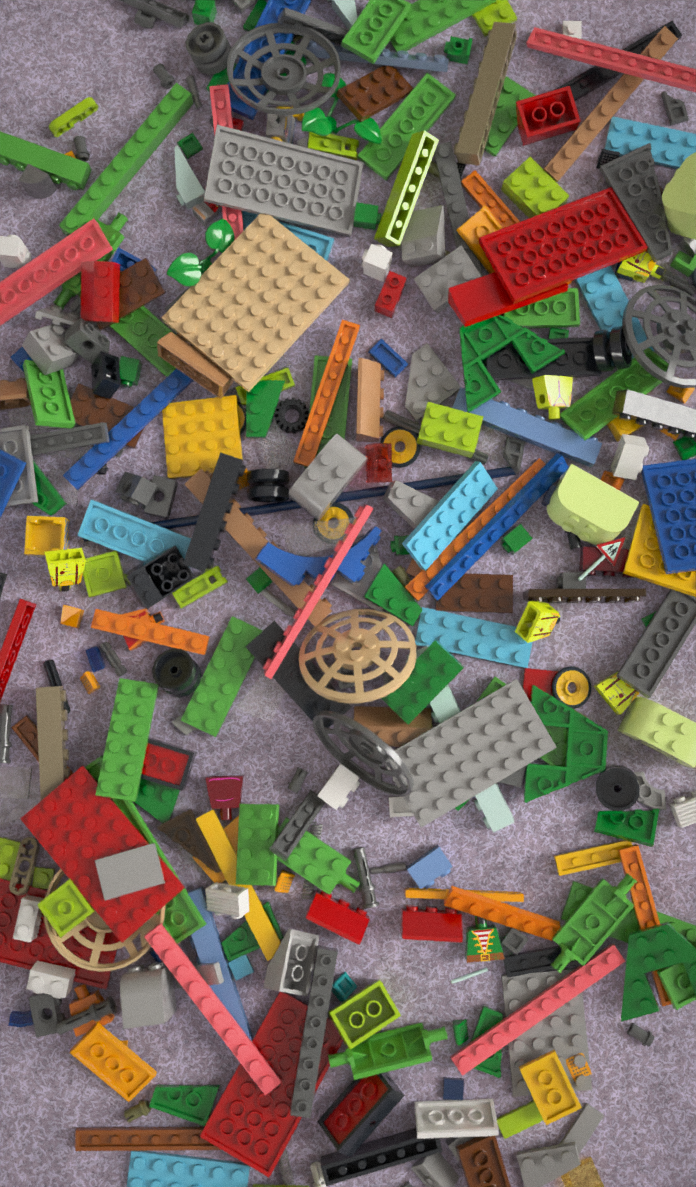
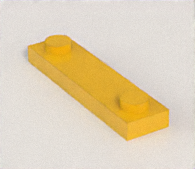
M621 840L554 855L558 875L562 876L620 863L618 849L632 846V842Z

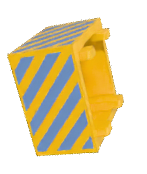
M27 516L24 554L30 557H45V551L68 549L70 520L65 517Z

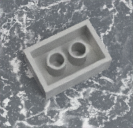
M461 245L414 278L433 310L438 314L450 306L448 303V288L482 276Z

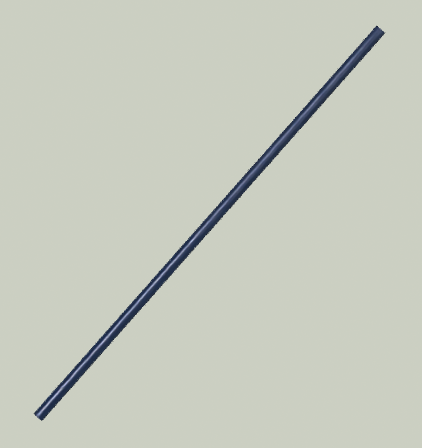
M510 466L486 470L491 479L516 475ZM463 474L403 484L415 490L455 485ZM389 485L342 492L335 503L384 496ZM294 500L245 507L239 510L243 514L247 512L250 516L300 509L302 507ZM199 515L151 523L166 529L196 525Z

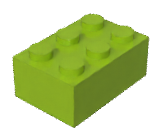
M531 157L503 181L501 191L528 218L563 206L569 198V195Z
M427 402L416 444L471 458L475 453L484 416Z
M375 980L328 1011L329 1017L348 1049H352L401 1016L381 980Z

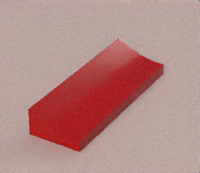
M494 272L448 288V303L464 327L566 292L568 291V284L565 283L513 304L497 274Z
M21 598L0 650V702L37 605Z

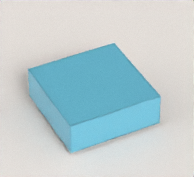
M247 954L228 961L236 981L254 972Z

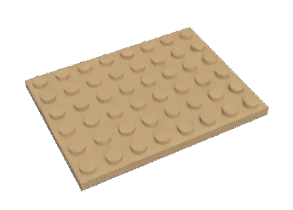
M259 214L201 275L199 282L191 286L163 315L162 321L249 392L350 283V279L272 216Z

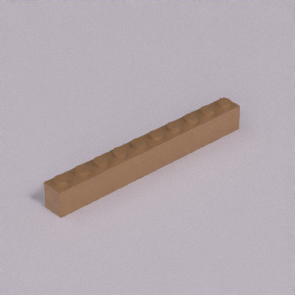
M664 26L639 55L661 60L678 38ZM623 73L543 168L556 183L644 80L643 78Z
M200 469L184 484L202 504L212 474L208 470L204 472ZM233 498L231 500L234 503L230 514L227 513L225 521H227V532L297 608L302 609L305 604L303 601L308 591L312 592L315 586L312 583L308 585L304 580L300 585L290 586L254 559L265 543L268 542L265 538L267 534L261 527L255 528L252 524L254 520L247 512L243 514L239 510L241 506ZM273 541L271 542L272 545L279 548ZM325 597L322 600L321 598L318 600L308 617V620L315 627L332 612L330 609L332 605Z

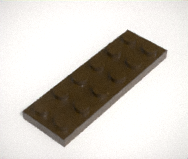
M646 588L528 589L523 592V600L533 602L547 600V603L550 604L559 603L562 600H566V603H578L582 600H585V603H597L601 600H604L605 603H616L621 601V599H624V603H635V601H640V598L646 597Z

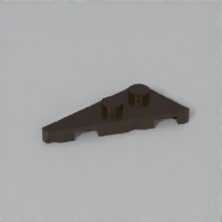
M192 809L157 826L159 831L165 833L175 843L206 864L211 870H214L216 873L222 871L196 821Z

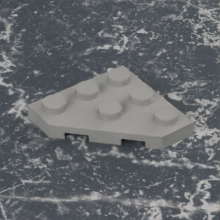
M428 343L413 353L405 408L416 422L423 417L427 402L440 405L459 391L461 387Z
M359 535L355 543L361 540L363 536ZM371 545L368 550L370 552L368 557L364 561H360L366 566L363 570L365 574L360 581L350 583L337 573L331 585L372 609L382 612L383 608L363 597L382 566L377 546Z

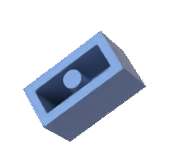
M437 845L406 868L419 888L422 889L424 887L427 889L435 883L434 880L437 877L441 876L442 878L451 872L450 868L453 866Z

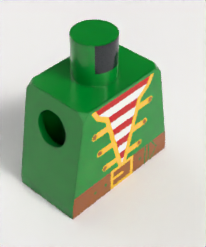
M474 915L475 926L467 927L466 962L503 960L504 954L496 926L494 924L487 925V919Z

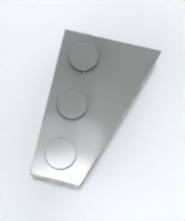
M397 480L390 482L383 497V500L414 529L439 502Z

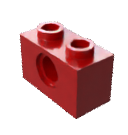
M389 271L375 303V312L392 318L406 286L407 277Z

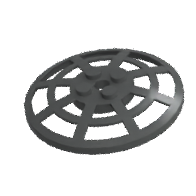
M279 23L256 27L240 37L229 52L227 59L229 83L236 95L256 110L274 115H296L311 111L326 102L339 84L341 63L332 43L314 29L303 25L296 27L295 23L292 24L294 28ZM291 33L304 37L299 46L290 43L276 44L274 34ZM262 36L267 37L269 45L259 49L252 56L242 50L253 40ZM310 40L323 47L330 58L320 62L311 51L306 49ZM278 50L295 51L294 56L279 54ZM271 52L272 57L266 60L264 64L258 61L261 56ZM303 55L306 56L314 65L306 68L300 60ZM237 56L247 62L244 72L245 79L233 78V66ZM334 65L335 78L332 87L322 86L323 69ZM252 66L261 70L262 78H250ZM317 72L318 79L316 85L307 83V75ZM286 73L287 76H281L280 74ZM264 85L269 92L263 96L254 86ZM236 86H247L252 94L261 101L256 103L250 100ZM301 89L311 91L300 99H297L295 95ZM316 93L325 94L319 100L302 107L300 105L311 99ZM277 94L287 95L289 101H276L272 99ZM271 104L276 106H292L293 108L277 109L267 107V105Z
M666 285L648 286L639 290L625 306L622 326L626 343L637 362L656 379L674 387L694 388L696 387V379L679 378L673 375L676 366L685 368L696 367V320L687 314V307L696 314V308L694 307L696 306V299L675 287ZM655 291L671 292L678 295L679 298L672 296L661 297ZM646 292L654 299L647 306L645 312L633 309L637 300ZM666 302L680 303V309H671ZM658 304L665 311L661 317L651 314L653 308ZM632 317L643 319V328L647 340L639 344L633 332ZM650 321L657 323L658 335L656 336L652 334ZM662 342L668 349L672 350V354L670 355L664 351L658 343ZM652 346L662 358L668 361L669 364L666 372L656 366L645 355L643 350ZM690 352L693 361L680 360L679 355Z
M321 711L315 716L313 728L319 740L341 764L358 775L361 780L382 792L394 796H406L411 792L414 787V780L409 769L395 751L375 733L353 719L333 711ZM323 717L335 721L333 724L334 729L324 728ZM340 724L349 729L350 732L342 731ZM328 734L337 735L349 751L344 754ZM356 756L366 765L373 768L375 776L362 769L351 759ZM389 759L393 760L397 764V769L394 767V765L390 762ZM387 764L391 770L388 771V769H385L382 766ZM401 773L405 776L408 785L402 779ZM382 774L396 777L401 785L400 788L397 785L382 781Z

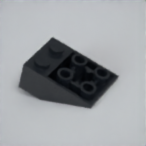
M176 545L144 561L122 575L141 606L145 609L152 607L195 579L189 566L183 565L184 558Z

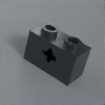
M101 351L91 365L93 394L111 399L120 387L119 357Z

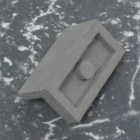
M440 1153L426 1156L424 1159L416 1161L411 1167L426 1187H454L459 1179V1175Z

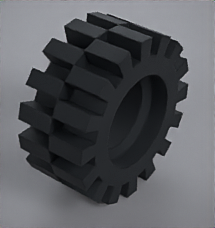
M294 397L292 399L286 398L284 402L281 401L275 411V420L280 429L292 434L301 432L303 428L305 429L309 417L306 404L302 403L300 399L295 400ZM290 409H294L299 413V419L294 423H290L285 419V413Z

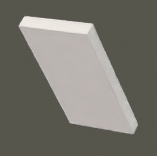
M493 1099L414 1102L417 1139L498 1136L499 1130Z

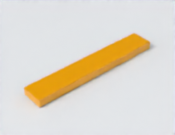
M406 887L405 898L445 899L450 889ZM467 890L497 901L524 902V895L521 892Z

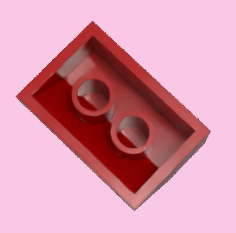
M570 86L516 101L517 124L523 146L575 131L581 122Z
M107 261L81 262V318L89 322L119 323L120 264Z
M323 890L321 892L316 891L305 917L358 945L362 941L370 920L367 915L368 912L360 907L354 909L349 906L350 903L341 898L336 900L332 898V894L329 895Z
M406 905V908L401 910L400 932L402 939L463 943L462 914L460 911L450 907H445V910H437L435 906H426V909H418L416 905Z

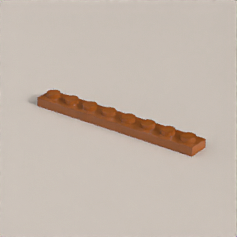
M84 1127L75 1130V1151L221 1149L199 1137L204 1127Z

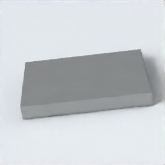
M155 843L95 860L104 900L165 883Z

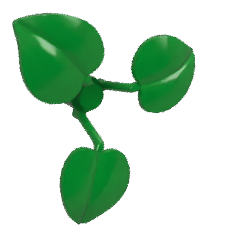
M326 73L323 75L322 86L332 87L335 74ZM341 78L335 92L331 96L334 97V102L328 115L325 117L324 112L320 108H315L305 112L303 116L302 131L320 136H328L332 133L337 134L338 131L355 124L354 131L361 138L375 144H381L382 142L379 126L371 117L363 122L354 119L337 128V122L331 115L339 99L336 95L338 90L346 86V83Z
M222 218L207 228L205 241L211 249H215L212 254L203 260H198V257L193 253H183L171 263L166 274L184 286L196 285L201 275L212 265L210 259L218 251L223 253L235 241L234 232L230 224Z

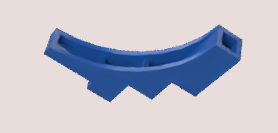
M376 526L372 527L361 540L350 547L336 572L350 583L360 581L365 574L363 570L366 567L360 561H364L370 553L368 550L371 545L375 546L381 538L379 534L382 530ZM267 542L254 559L290 586H295L296 584L300 585L304 580V572L314 580L318 574L322 575L326 569L323 567L329 557L332 558L333 555L327 557L298 556L283 551Z

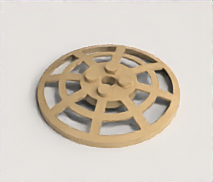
M373 609L343 611L324 619L307 634L299 652L300 670L308 686L326 699L349 704L374 701L394 692L408 679L417 659L415 639L405 623L389 613ZM358 615H374L386 619L380 622L371 618H358ZM346 616H351V619L340 621L332 625L330 628L325 627L327 624L335 620L341 619ZM359 622L371 623L375 626L370 630L359 628ZM395 622L403 628L409 642L397 641L394 632L388 626ZM351 623L350 630L343 633L335 631V629ZM383 629L389 635L391 641H379L376 634ZM317 632L323 633L317 642L316 650L305 654V648L310 639ZM327 636L335 639L333 646L322 648ZM355 647L361 648L360 650H352ZM381 648H392L386 661L379 657ZM398 648L410 649L409 658L404 669L400 673L397 672L391 665L396 659ZM333 654L334 664L329 668L323 661L322 656ZM316 658L319 667L325 673L319 682L315 681L309 674L305 661ZM373 663L379 666V668L372 672L362 674V669L371 666ZM343 667L354 670V675H343L337 673V671ZM384 672L393 678L391 682L380 688L364 692L363 681L373 679ZM331 678L342 682H355L356 693L337 692L325 686Z
M61 868L52 879L45 898L56 890L61 878L65 875ZM164 906L160 909L159 914H155L148 921L156 922L157 925L159 923L163 924L166 907ZM96 911L61 938L44 915L45 926L52 944L68 961L81 968L92 971L120 969L137 961L151 948V945L147 942L142 949L137 951L132 942L145 924L123 943L120 941L104 945L105 933L113 931ZM86 926L97 931L95 943L86 939L79 931ZM74 936L82 945L93 949L90 961L88 962L75 956L62 942ZM125 946L131 956L116 963L98 964L101 951H112Z

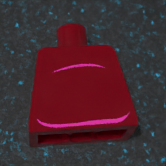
M244 775L206 777L211 809H220V820H231L232 808H239Z

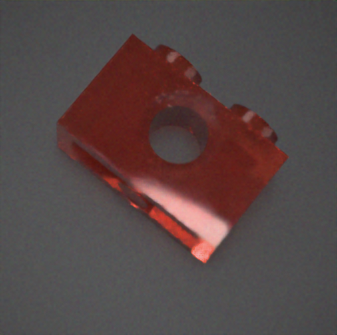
M391 443L367 444V483L392 482Z

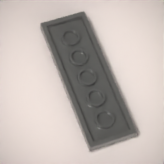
M670 589L616 677L647 699L651 698L696 624V597Z

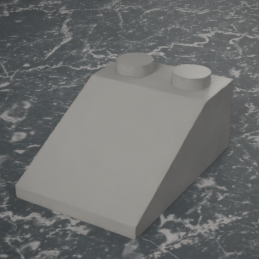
M443 205L413 211L402 239V261L409 267L437 263L445 257Z
M288 929L267 967L263 988L308 996L320 935Z

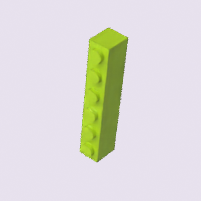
M425 130L413 133L374 237V240L387 247L400 246L439 141V139Z

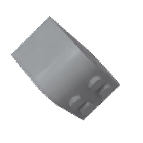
M336 434L292 486L288 493L289 497L319 521L367 463L368 458L339 434Z
M164 962L152 963V965L145 968L144 964L134 965L132 968H128V971L122 975L120 997L123 1029L165 1024L175 1014L177 1007L173 974L164 965Z

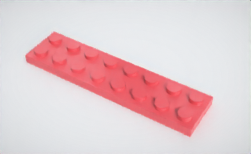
M94 218L0 282V326L81 272V262L97 261L113 250Z

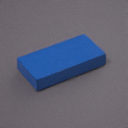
M382 339L368 351L394 378L408 366V363Z

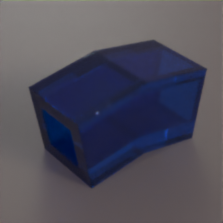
M95 646L85 650L93 672L106 667L99 647Z
M13 1010L10 1013L8 1026L25 1027L33 1025L31 1010L25 1012Z

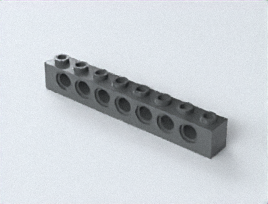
M317 946L290 1107V1115L311 1117L338 954L337 948Z

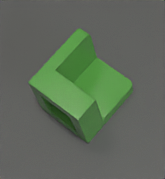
M678 251L670 266L689 277L696 268V254L690 257L684 252Z

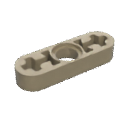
M27 837L23 839L19 846L9 884L10 891L18 896L25 895L30 888L40 849L39 842L34 838ZM31 842V844L34 845V848L30 849L28 853L26 845H30ZM23 854H28L29 856H32V858L30 859L28 857H23ZM28 861L30 864L29 869L21 872L20 864ZM18 874H20V875H22V876H27V877H26V879L22 877V880H21V878H20V877H17V876H18ZM21 881V884H23L24 887L20 888L18 891V889L15 888L16 884H20Z

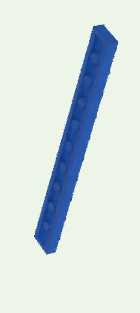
M175 369L108 432V443L94 445L63 477L76 490H79L194 380L178 369Z
M557 453L425 586L434 599L438 601L565 473L568 465L563 455Z

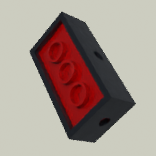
M149 737L141 778L183 791L186 788L197 752Z
M387 1072L353 1080L317 1122L336 1150L351 1157L405 1095Z

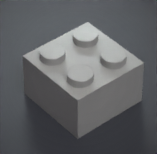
M51 324L30 331L22 345L44 375L72 366L80 355L64 342L66 331L62 325Z

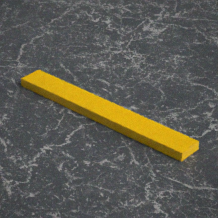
M213 809L197 817L196 821L228 884L248 888L249 912L244 916L266 960L269 961L273 958L281 941L253 886L236 884L237 854Z

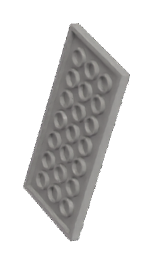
M217 125L203 201L258 215L266 214L274 219L350 237L352 235L363 162Z
M515 679L394 751L405 763L413 777L414 787L408 795L403 797L420 827H423L555 749L556 745L520 683ZM389 759L390 762L397 769V764L393 760ZM385 764V766H386V768L388 769V771L391 770V769L388 767V765ZM401 773L402 779L408 785L405 776ZM391 776L397 787L400 788L401 785L397 778Z

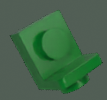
M396 535L393 537L394 541H390L391 551L395 552L396 556L410 555L402 544L409 535Z

